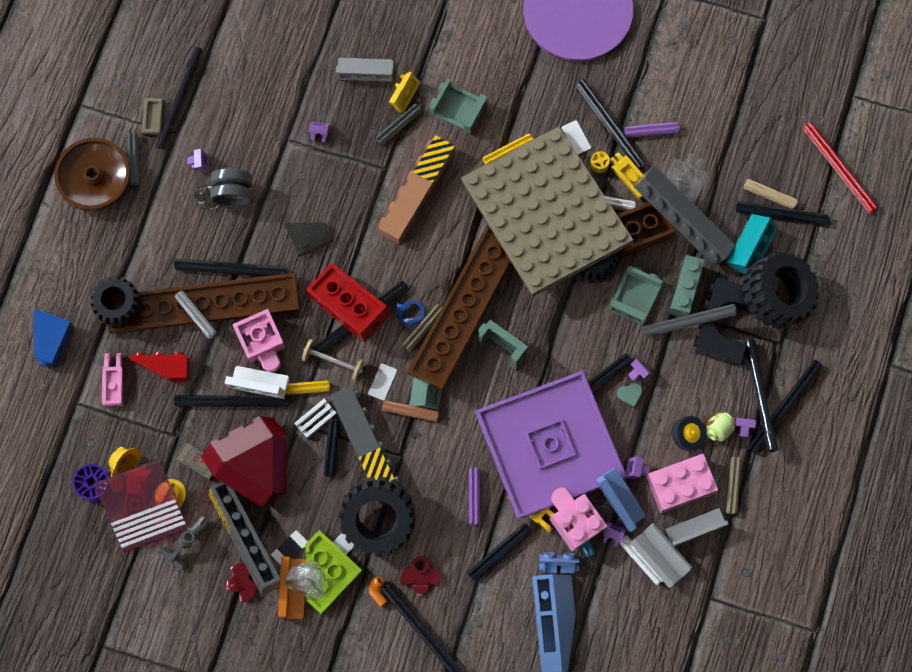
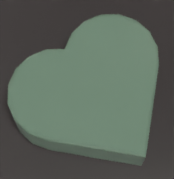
M632 383L628 387L622 386L617 391V398L634 408L641 396L642 388L636 383Z

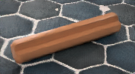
M386 400L382 406V410L389 413L437 422L439 418V412L431 409Z

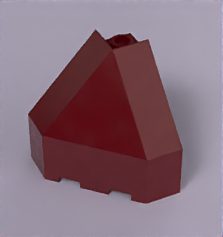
M258 416L247 427L243 428L240 426L229 432V436L221 441L216 439L210 442L201 458L216 479L263 507L266 502L273 503L279 494H287V436L273 417Z

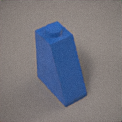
M35 309L33 312L34 357L39 362V365L45 368L50 366L56 368L74 326L70 321Z

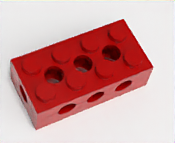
M333 263L306 289L312 301L364 343L391 316L385 304Z

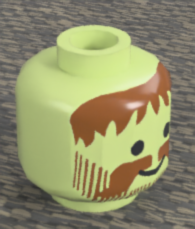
M716 413L706 423L708 437L714 441H725L735 430L734 419L727 413Z

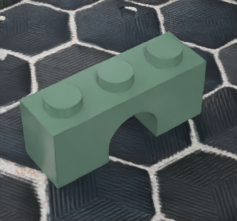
M689 255L685 256L669 314L678 317L689 315L702 271L703 259Z

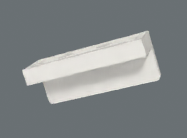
M236 366L233 377L226 376L224 384L231 389L284 399L289 377L287 375Z

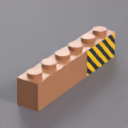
M436 135L433 140L430 139L427 142L424 155L418 157L415 170L409 172L406 178V185L400 187L397 193L398 198L395 202H391L387 210L389 213L386 218L382 217L378 224L380 235L399 245L455 153V145Z

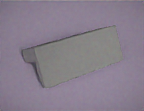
M339 58L338 66H336L337 80L392 82L393 60Z
M718 508L669 527L664 531L671 544L677 547L726 528L729 523L724 520Z
M653 523L630 542L669 588L692 569V566Z

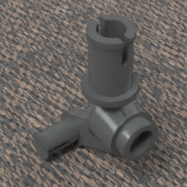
M200 516L191 528L188 527L186 532L182 533L179 538L180 545L174 553L166 548V546L159 552L168 559L167 562L173 563L179 570L186 563L177 557L183 548H190L194 541L200 538L199 535L210 525L208 520L203 523L205 519L203 516Z

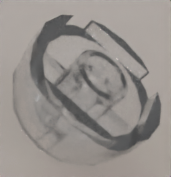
M308 561L307 563H298L290 569L285 585L296 594L298 591L304 593V597L315 599L320 598L324 592L326 578L318 564Z

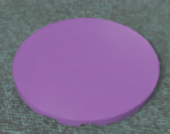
M524 0L523 15L529 34L542 50L562 60L586 62L605 56V54L613 49L615 50L622 43L632 23L633 1Z

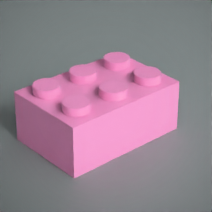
M704 454L651 472L646 477L661 514L714 495L718 491Z

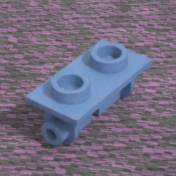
M545 552L543 555L539 554V561L543 562L539 563V571H543V573H557V566H561V573L575 574V572H579V564H575L579 563V556L574 553L555 555L553 552Z

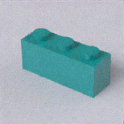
M751 215L727 261L735 272L746 274L748 268L753 263L764 257L778 229L773 220L769 217Z

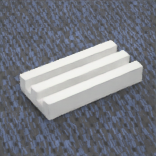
M323 399L294 424L308 439L337 413ZM323 406H325V408H324L323 410H321L317 415H315V416H314L311 420H309L305 425L301 426L302 423H304L308 418H310V417H311L314 413H316L320 408H322ZM327 411L330 412V414H328L324 419H322V420H321L318 424H316L312 429H310L308 432L305 431L309 426H311L315 421H317V420H318L321 416H323Z

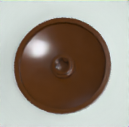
M86 138L73 143L63 151L56 163L54 178L59 193L67 203L80 210L99 211L114 205L123 197L130 183L131 169L125 154L116 144L102 138Z

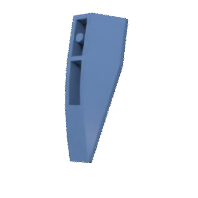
M561 574L533 576L532 585L541 672H568L576 616L572 576Z

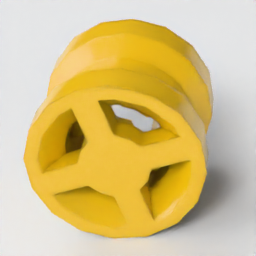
M602 151L593 154L590 163L593 172L603 174L608 170L610 162L608 154Z

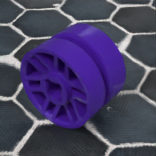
M84 465L74 475L73 487L75 492L89 503L103 502L110 496L113 490L110 486V474L99 465Z

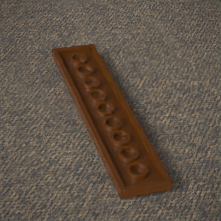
M488 224L407 372L408 375L441 391L445 387L511 262Z
M288 273L140 291L142 308H139L140 314L135 315L136 320L134 322L130 320V325L128 326L122 324V328H118L116 325L112 328L108 325L109 334L196 324L175 298V295L180 291L187 295L208 322L247 318L266 309L269 310L270 315L299 311L296 274ZM124 294L112 295L107 300L106 308L108 310L120 309L126 301V296Z

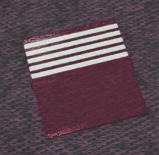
M159 459L94 483L106 511L107 519L110 525H112L124 553L182 532L188 528L177 502L176 494L170 486Z

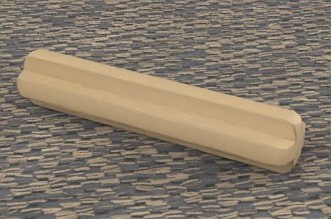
M747 179L744 184L745 190L787 208L795 209L798 203L797 199L753 180Z

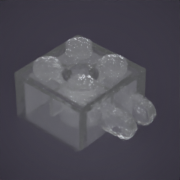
M689 153L685 162L674 158L666 177L695 205L709 173L700 170L704 161L702 158L698 159L696 167L689 165L693 159V154Z

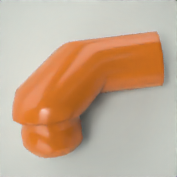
M377 576L371 581L369 594L382 607L388 601L382 595L384 580L382 577Z

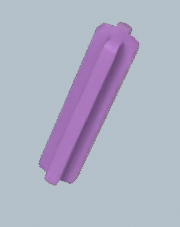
M678 122L625 127L624 134L627 138L679 133L680 127Z
M476 467L469 469V524L473 526L480 524L479 468Z

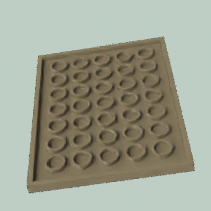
M559 126L492 163L486 164L461 177L463 185L532 297L633 244L632 237Z

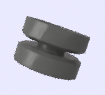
M219 169L211 173V185L213 188L210 189V201L212 203L225 207H242L251 203L252 191L249 188L252 187V174L239 169Z

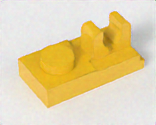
M412 72L400 76L402 81L400 84L396 83L397 89L389 101L400 113H404L421 83Z

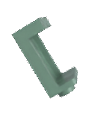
M447 78L445 83H441L437 98H433L429 105L431 116L471 134L487 105V96L480 94L478 97L453 85L451 80Z
M628 266L608 310L643 326L663 281L655 274L649 275L643 272L640 267Z
M491 320L487 324L483 323L479 328V345L482 346L490 338L512 354L510 357V367L517 370L527 356L528 346Z

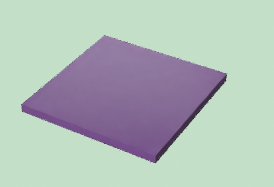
M583 370L475 411L517 520L555 506L551 501V496L558 488H566L573 498L580 497L583 494L601 489L596 479L613 468L618 470L623 480L627 479L625 470Z

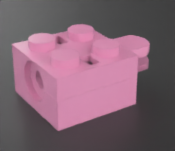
M266 309L232 324L250 364L260 360L266 372H276L281 366L277 352L285 349V346L269 310Z
M564 487L558 488L553 492L551 501L558 509V512L552 515L549 520L572 552L605 530L607 525L585 494L574 500L569 491Z

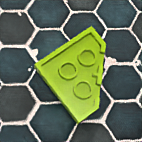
M319 530L305 544L306 600L322 615L362 570Z

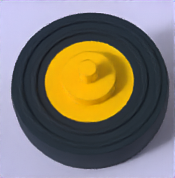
M684 416L675 422L672 429V437L680 449L694 451L704 444L706 428L699 418Z

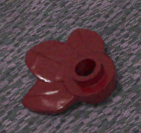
M424 556L414 558L411 566L406 567L400 577L401 585L412 584L414 591L419 596L427 592L429 584L438 585L440 581L438 571L431 567L430 561ZM419 563H423L425 565L423 570H419L417 568V565Z
M237 563L232 565L230 569L233 576L227 580L225 589L231 592H239L241 603H245L256 595L257 586L254 581L249 579L250 573L245 564Z

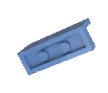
M613 468L597 478L596 482L625 528L631 532L637 528L635 523L643 519L645 514L618 470Z

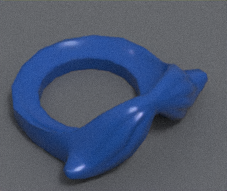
M411 300L402 305L397 303V317L402 325L412 329L414 324L424 319L425 310L419 302ZM409 305H416L421 310V315L418 318L403 319L402 315Z

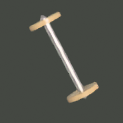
M312 339L303 348L302 361L306 362L310 354L333 362L353 370V381H356L360 373L363 372V359H360L357 365L353 366L312 350L314 340Z

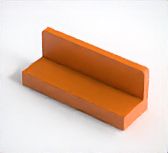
M281 557L278 617L281 619H303L306 560Z

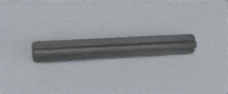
M735 304L646 325L643 327V331L646 337L735 316L737 315V308Z

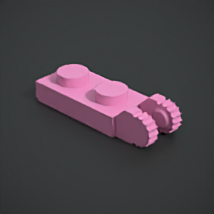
M105 353L102 374V405L123 406L122 353H117L116 367H110V353Z

